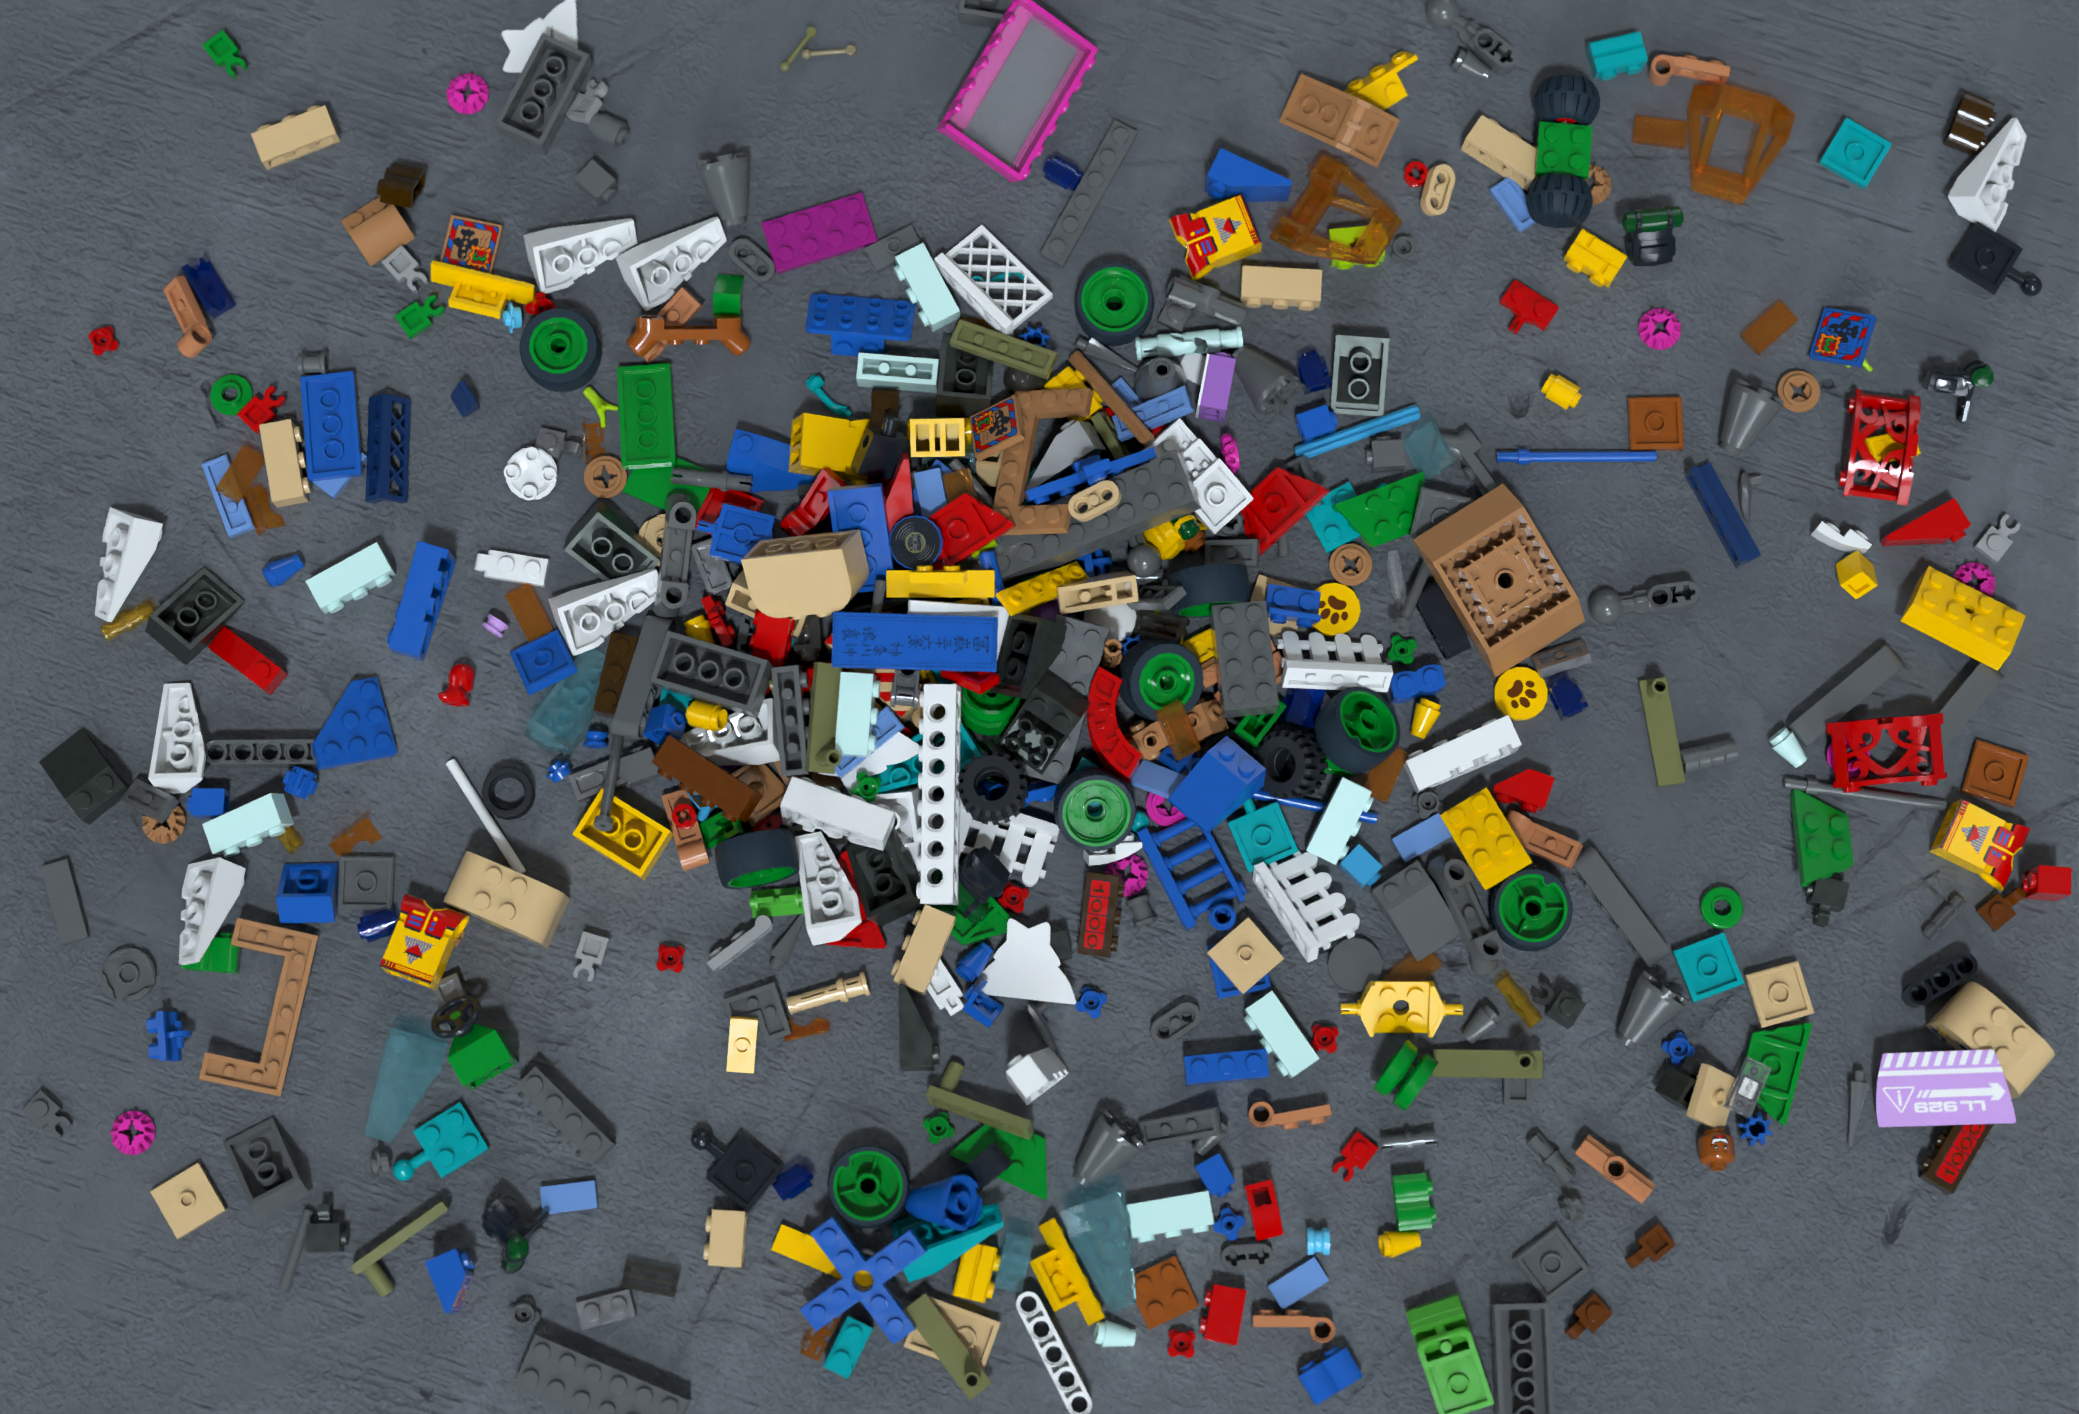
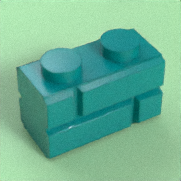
M1633 32L1588 43L1586 54L1593 78H1601L1602 81H1607L1617 77L1618 73L1627 72V75H1633L1641 72L1648 61L1641 32Z
M848 1316L823 1367L849 1379L874 1328Z

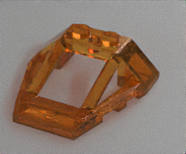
M1727 84L1694 85L1687 108L1691 191L1742 205L1788 141L1796 114L1774 98ZM1723 114L1760 124L1744 176L1707 165ZM1701 115L1710 117V121L1699 153ZM1767 135L1775 136L1759 164Z
M1322 155L1310 173V186L1289 218L1281 217L1269 238L1292 250L1311 256L1358 264H1376L1401 226L1402 219L1381 199L1378 200L1369 191L1367 185L1352 175V171L1346 165ZM1340 183H1343L1371 207L1335 196ZM1330 206L1372 219L1354 247L1312 234Z

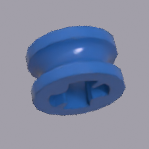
M599 731L584 732V737L587 739L586 742H583L584 747H608V744L605 742L608 733Z

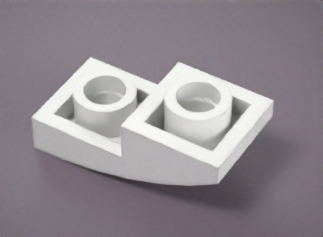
M1823 521L1811 534V536L1826 545L1849 553L1858 550L1861 554H1864L1872 545L1868 542V538L1860 531L1849 529L1842 536L1839 534L1840 530L1831 523H1824Z
M1130 832L1122 842L1113 848L1111 847L1104 851L1083 850V859L1089 866L1114 862L1141 849L1142 842L1134 833Z

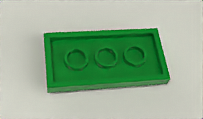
M670 363L617 367L622 469L676 466Z

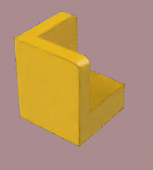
M1858 550L1836 564L1840 586L1855 599L1878 586L1873 564Z

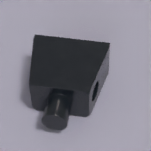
M886 415L884 416L881 429L868 427L865 430L851 463V467L857 474L892 480L902 453L909 454V439L903 433L897 432L900 419Z

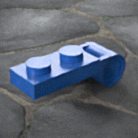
M985 779L980 783L977 793L984 800L994 801L1003 797L1008 789L993 779ZM1045 780L1029 783L1027 787L1029 794L1028 798H1025V807L1028 806V802H1048L1053 800V796L1056 795L1060 785ZM996 788L995 796L990 799L991 791Z

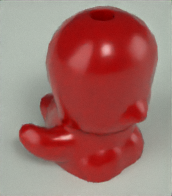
M464 663L455 664L450 668L448 674L449 686L445 691L438 693V697L443 704L457 707H468L470 705L468 693L474 689L475 672L473 668Z

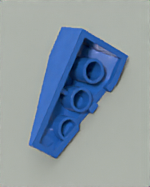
M735 429L728 454L726 471L734 475H752L753 483L742 482L744 485L753 486L751 493H759V491L777 492L789 489L808 490L818 477L788 472L789 444Z

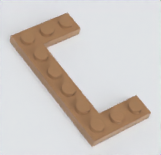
M1090 388L1015 391L1014 395L1020 400L1025 439L1004 449L993 510L1013 521L1016 527L1003 535L1068 533L1071 519L1068 504L1023 506L1024 492L1026 491L1039 419L1089 417L1093 392Z
M236 918L230 945L282 956L284 960L259 1064L204 1052L198 1077L199 1080L281 1096L316 948L317 935Z

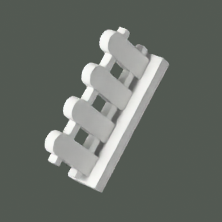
M1285 631L1282 639L1277 640V649H1283L1284 658L1281 659V668H1284L1281 677L1282 688L1346 690L1350 687L1359 686L1375 692H1388L1393 675L1392 666L1382 663L1380 654L1383 652V645L1377 644V640L1371 635H1363L1360 643H1351L1348 635L1340 633L1335 636L1334 642L1325 641L1324 636L1318 632L1310 633L1308 640H1299L1295 632ZM1301 650H1309L1311 659H1303ZM1328 651H1335L1337 661L1329 660ZM1354 652L1361 653L1363 662L1355 661Z
M960 799L959 858L961 853L968 855L975 848L984 846L991 851L995 836L1006 839L1000 856H995L1011 874L1013 869L1023 872L1022 882L1028 887L1036 885L1039 878H1045L1046 871L1041 869L1047 852L1053 853L1055 845L1050 844V842H1057L1060 830L1056 824L1020 813L1016 818L1013 815L1009 817L1010 822L999 821V825L1009 828L1004 830L998 828L999 825H993L990 821H988L987 825L973 820L971 814L965 810ZM970 827L980 830L974 848L964 845ZM1025 833L1031 834V835H1034L1035 837H1034V839H1033V838L1024 836V834H1025ZM1021 844L1031 846L1026 865L1016 862Z
M1298 851L1293 854L1292 859L1277 865L1276 862L1269 864V869L1264 862L1255 865L1252 880L1307 963L1317 959L1319 947L1322 946L1326 950L1331 947L1330 942L1345 935L1348 939L1354 937V931L1359 928L1360 919L1353 913L1343 916L1340 910L1345 907V896L1341 893L1329 895L1326 890L1331 886V876L1326 872L1318 874L1313 872L1312 869L1317 866L1318 857L1310 852L1301 854ZM1303 873L1307 877V879L1291 885L1288 881ZM1316 894L1320 896V900L1307 906L1302 902ZM1331 914L1333 915L1335 920L1321 927L1316 923V921Z

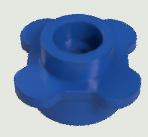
M559 759L547 768L549 771L546 774L547 779L551 778L556 783L572 771L568 766L569 761L562 762Z
M1085 987L1082 989L1080 1001L1075 1005L1078 1012L1084 1011L1090 1014L1091 1018L1096 1019L1101 1015L1100 1009L1107 1002V997L1104 993L1098 994L1093 991L1091 987ZM1090 1000H1093V1001H1094V1004H1093V1005H1089L1088 1002H1089Z
M1683 1033L1675 1034L1674 1039L1665 1041L1662 1044V1050L1671 1057L1673 1065H1680L1684 1058L1687 1056L1691 1057L1695 1053L1694 1047L1690 1046ZM1677 1046L1681 1048L1679 1052L1676 1051Z
M1224 1208L1220 1212L1221 1217L1218 1222L1213 1224V1230L1216 1233L1226 1235L1228 1240L1234 1241L1238 1238L1237 1233L1240 1227L1245 1225V1218L1243 1216H1236L1229 1208ZM1227 1222H1231L1232 1226L1227 1227Z

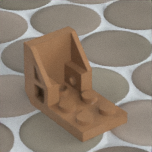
M1303 74L1300 75L1279 120L1280 123L1318 139L1378 168L1400 119L1364 100Z

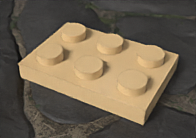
M928 1296L984 1371L1001 1323ZM917 1329L907 1335L903 1347L939 1360Z

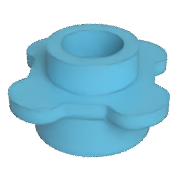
M509 303L508 308L503 310V324L508 326L509 333H513L514 328H521L522 326L520 307H513L512 303Z

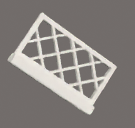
M983 225L978 227L945 255L941 253L934 258L935 266L941 277L999 333L1008 336L1014 335L1015 328L1053 298V294ZM982 235L989 241L988 249L973 248V242ZM958 254H969V265L957 264L953 258ZM973 254L988 255L987 265H972ZM991 255H1003L1006 258V266L991 265ZM972 271H987L986 282H975L971 278ZM990 272H1006L1005 283L990 282ZM1009 272L1021 273L1024 276V283H1008ZM989 288L1005 289L1004 300L992 299L989 296ZM1008 289H1023V300H1007ZM1027 290H1038L1043 295L1037 301L1026 300ZM1007 306H1022V313L1013 320L1007 314Z

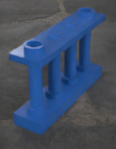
M1188 818L1156 834L1154 832L1149 833L1148 829L1145 828L1137 832L1136 835L1141 840L1142 848L1186 932L1196 927L1197 923L1195 920L1198 919V915L1233 897L1236 898L1240 905L1245 901L1243 895L1247 894L1241 880L1235 881L1210 832L1206 834L1200 829L1204 840L1170 857L1161 856L1157 849L1161 846L1160 843L1196 826ZM1208 849L1211 850L1217 862L1216 864L1181 882L1179 880L1174 881L1170 873L1173 871V867ZM1223 873L1229 888L1194 906L1192 904L1187 906L1182 897L1186 894L1185 891Z

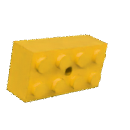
M1928 566L1916 583L1900 621L1998 671L2011 654L2026 615Z

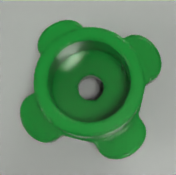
M1398 635L1392 637L1391 651L1387 653L1388 659L1403 663L1404 665H1410L1413 662V650L1417 648L1416 641L1413 639L1404 640ZM1400 648H1404L1405 651L1401 653Z
M859 772L856 775L857 781L855 786L850 790L851 795L860 796L866 802L871 803L879 792L881 780L878 777L871 778L865 772Z
M944 1112L939 1113L937 1117L932 1119L927 1118L923 1122V1127L927 1129L930 1135L929 1141L932 1144H938L941 1139L946 1137L952 1138L955 1133L954 1128L950 1127L948 1123V1115ZM937 1126H941L940 1131L936 1130Z

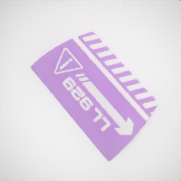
M1993 1049L1884 1053L1882 1055L1876 1091V1114L1879 1127L2016 1123L2007 1082Z

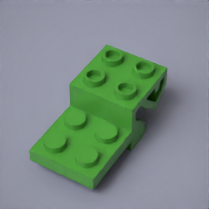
M1458 1293L1406 1309V1316L1438 1413L1465 1414L1493 1405L1494 1400Z

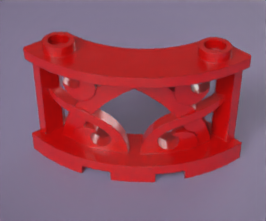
M1856 389L1854 398H1849L1847 413L1851 414L1850 438L1845 471L1840 470L1838 486H1842L1843 496L1848 497L1852 495L1896 501L1898 505L1907 506L1914 472H1912L1913 459L1911 456L1916 457L1919 439L1917 427L1920 422L1921 398L1920 396L1910 395L1908 400L1863 394L1861 389ZM1862 408L1870 409L1872 415L1866 416ZM1876 410L1882 411L1881 417H1879ZM1861 422L1866 426L1859 432ZM1894 422V428L1901 426L1903 432L1900 434L1895 433L1891 423ZM1885 425L1889 437L1895 442L1902 444L1903 449H1897L1888 453L1881 464H1879L1867 448L1865 440L1875 430ZM1856 451H1858L1862 460L1855 463ZM1896 459L1899 462V467L1895 469L1890 465L1887 471L1885 467L1889 460ZM1860 470L1864 473L1862 481L1867 480L1871 473H1873L1875 479L1872 486L1853 485L1855 472ZM1881 480L1882 482H1884L1892 488H1895L1896 490L1876 487L1879 481Z
M1099 666L1094 675L1088 698L1090 703L1087 712L1089 737L1102 765L1121 776L1129 784L1140 766L1139 760L1142 757V753L1137 751L1125 739L1116 720L1115 706L1120 695L1118 691L1123 680Z
M1943 713L1826 723L1827 734L1832 735L1836 781L1833 782V788H1843V793L1859 792L1860 786L1921 781V786L1938 785L1937 780L1947 778V773L1944 772L1940 725L1944 724ZM1927 726L1929 728L1930 747L1922 745ZM1881 729H1887L1890 739L1895 744L1908 748L1904 755L1888 769L1875 763L1865 753L1877 745L1881 737ZM1901 730H1907L1908 736L1905 739H1913L1912 742L1905 743L1898 738V733ZM1869 733L1872 736V741L1861 748L1859 744L1866 743L1862 740L1863 734ZM1846 740H1847V742H1848V744H1849V746H1850V748H1851V750H1852L1851 752H1848V753H1847V747H1846ZM1919 750L1931 752L1932 771L1922 772L1917 769L1919 762L1927 763L1924 757L1916 755ZM1856 756L1858 760L1852 763L1850 769L1858 767L1860 773L1855 778H1849L1848 758ZM1906 767L1913 774L1896 776ZM1869 770L1881 776L1875 778H1866Z

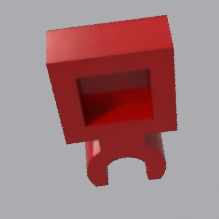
M273 386L266 389L262 400L255 396L237 413L238 417L256 434L260 433L259 425L270 423L276 417L271 410L283 406L286 402L283 396H280L277 400H271L272 395L277 391Z
M1356 1131L1340 1152L1346 1159L1335 1164L1332 1172L1335 1174L1340 1167H1344L1347 1170V1176L1343 1181L1345 1183L1353 1177V1168L1356 1166L1362 1170L1379 1148Z

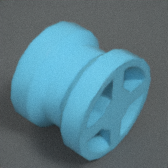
M1323 1227L1321 1230L1306 1228L1307 1255H1313L1315 1252H1321L1323 1255L1330 1254L1329 1227Z

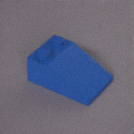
M1220 148L1207 174L1205 192L1208 193L1209 197L1220 202L1243 194L1246 202L1288 201L1293 181Z
M1225 736L1202 757L1168 797V801L1204 833L1208 834L1264 786L1266 768L1228 736Z

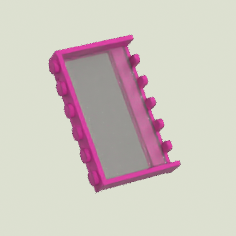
M1013 0L936 130L945 134L1007 178L1009 182L1013 183L1024 180L1031 171L1030 164L1033 159L1042 153L1044 149L1043 142L1046 137L1055 131L1057 118L1069 107L1070 96L1082 85L1083 79L1081 78L1083 74L1095 63L1096 58L1094 56L1098 48L1032 0Z

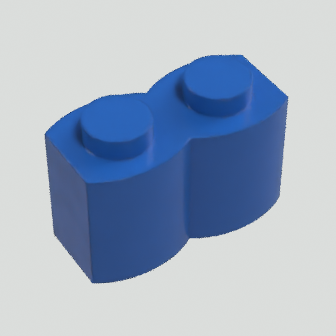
M1435 664L1427 665L1416 672L1403 671L1393 675L1388 688L1391 703H1407L1417 696L1431 697L1440 693L1446 685L1442 666Z
M1335 1346L1323 1354L1326 1359L1316 1364L1313 1360L1300 1368L1302 1374L1297 1377L1314 1405H1318L1363 1377L1346 1347L1340 1350L1338 1346Z

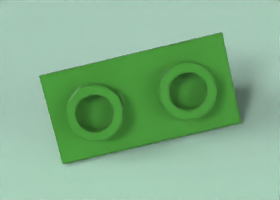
M801 887L751 891L749 902L750 908H752V918H757L761 915L774 917L805 914Z

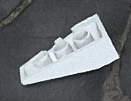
M2012 118L1958 176L1948 195L1958 215L1975 224L1978 221L1994 232L1997 231L2006 214L2008 204L2004 202L2007 190L2013 189V168L2020 163L2027 137L2017 118Z
M716 216L637 245L617 256L616 260L624 281L643 309L648 311L670 299L675 294L674 290L683 280L687 281L692 276L691 272L701 262L705 263L727 239L721 222Z
M632 218L548 228L524 235L527 256L539 291L545 294L571 286L578 277L585 273L590 274L595 271V267L606 260H612L637 245L634 220Z
M110 507L103 531L102 542H106L107 547L106 557H101L100 566L103 567L104 577L98 583L95 616L108 622L113 621L154 554L157 544L162 537V523L151 518Z
M655 568L574 589L548 599L556 624L572 656L598 647L611 632L616 629L618 631L624 626V622L634 614L642 612L655 601L658 584V573Z
M169 683L163 686L148 779L155 788L168 794L185 793L203 780L206 752L192 685L190 683Z
M764 699L758 718L734 712L728 715L727 724L723 730L712 732L695 728L683 734V738L680 741L717 765H759L780 761L774 699Z
M919 786L901 787L879 793L870 804L875 806L877 804L885 805L895 813L894 827L921 880V871L917 870V856L921 855V844H918L917 831L919 827H922V816L918 815V801L922 800V789H919Z
M821 831L795 836L806 928L812 945L839 941L862 922L858 896L850 885Z
M220 857L188 864L182 888V898L186 899V910L181 911V920L185 921V929L180 934L179 964L187 965L201 960L244 886L246 868Z

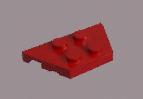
M1279 467L1250 492L1254 499L1241 510V515L1245 520V534L1249 539H1258L1260 541L1259 557L1319 503L1330 490Z
M964 493L928 517L940 528L944 540L942 554L931 566H933V570H944V566L957 565L1016 527L1013 521L970 494Z
M847 851L840 855L837 862L858 896L862 922L841 940L826 944L827 946L886 949L887 946L878 925L866 918Z

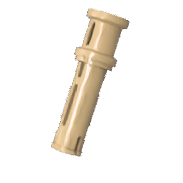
M861 972L859 976L846 980L840 978L838 981H835L836 984L786 997L790 1013L794 1014L838 1000L845 1003L849 1001V998L863 994L866 996L871 995L865 972Z

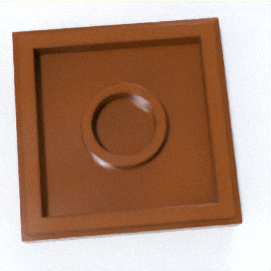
M1631 397L1627 399L1629 451H1682L1684 449L1681 397Z
M1976 740L1960 792L2014 808L2029 756Z

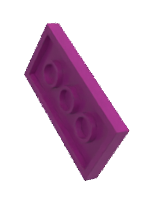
M862 192L761 223L777 275L866 248L878 242Z

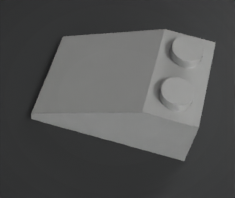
M1071 420L1061 427L1062 432L1055 436L1026 486L1027 490L1064 478L1073 472L1071 468L1073 463L1101 454L1107 450L1090 422L1080 420L1075 422V420Z

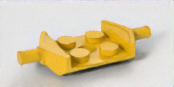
M1370 981L1365 987L1361 999L1357 1000V1004L1340 1003V1015L1357 1014L1361 1016L1370 1037H1374V1033H1428V1037H1433L1443 1016H1446V1014L1463 1015V1003L1446 1004L1445 1000L1441 999L1434 981ZM1398 1000L1408 1002V1007L1403 1011L1394 1009L1393 1005Z

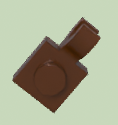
M2020 887L2015 888L2004 899L1997 893L1976 912L1990 929L1995 932L2016 915L2011 907L2022 900L2026 894Z
M1658 1223L1636 1240L1641 1248L1631 1254L1625 1261L1632 1269L1636 1268L1648 1257L1655 1263L1675 1247L1676 1244Z
M1592 1294L1573 1312L1578 1320L1565 1333L1571 1340L1577 1339L1586 1328L1591 1333H1594L1613 1313L1595 1294Z

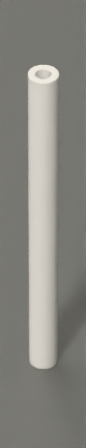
M455 758L448 761L446 766L511 868L516 872L524 874L526 869Z

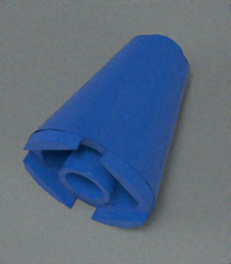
M955 1175L911 1190L905 1205L907 1212L912 1217L952 1230L965 1231L969 1226H974L977 1223L982 1209V1197L977 1196L975 1188L979 1187L971 1177Z

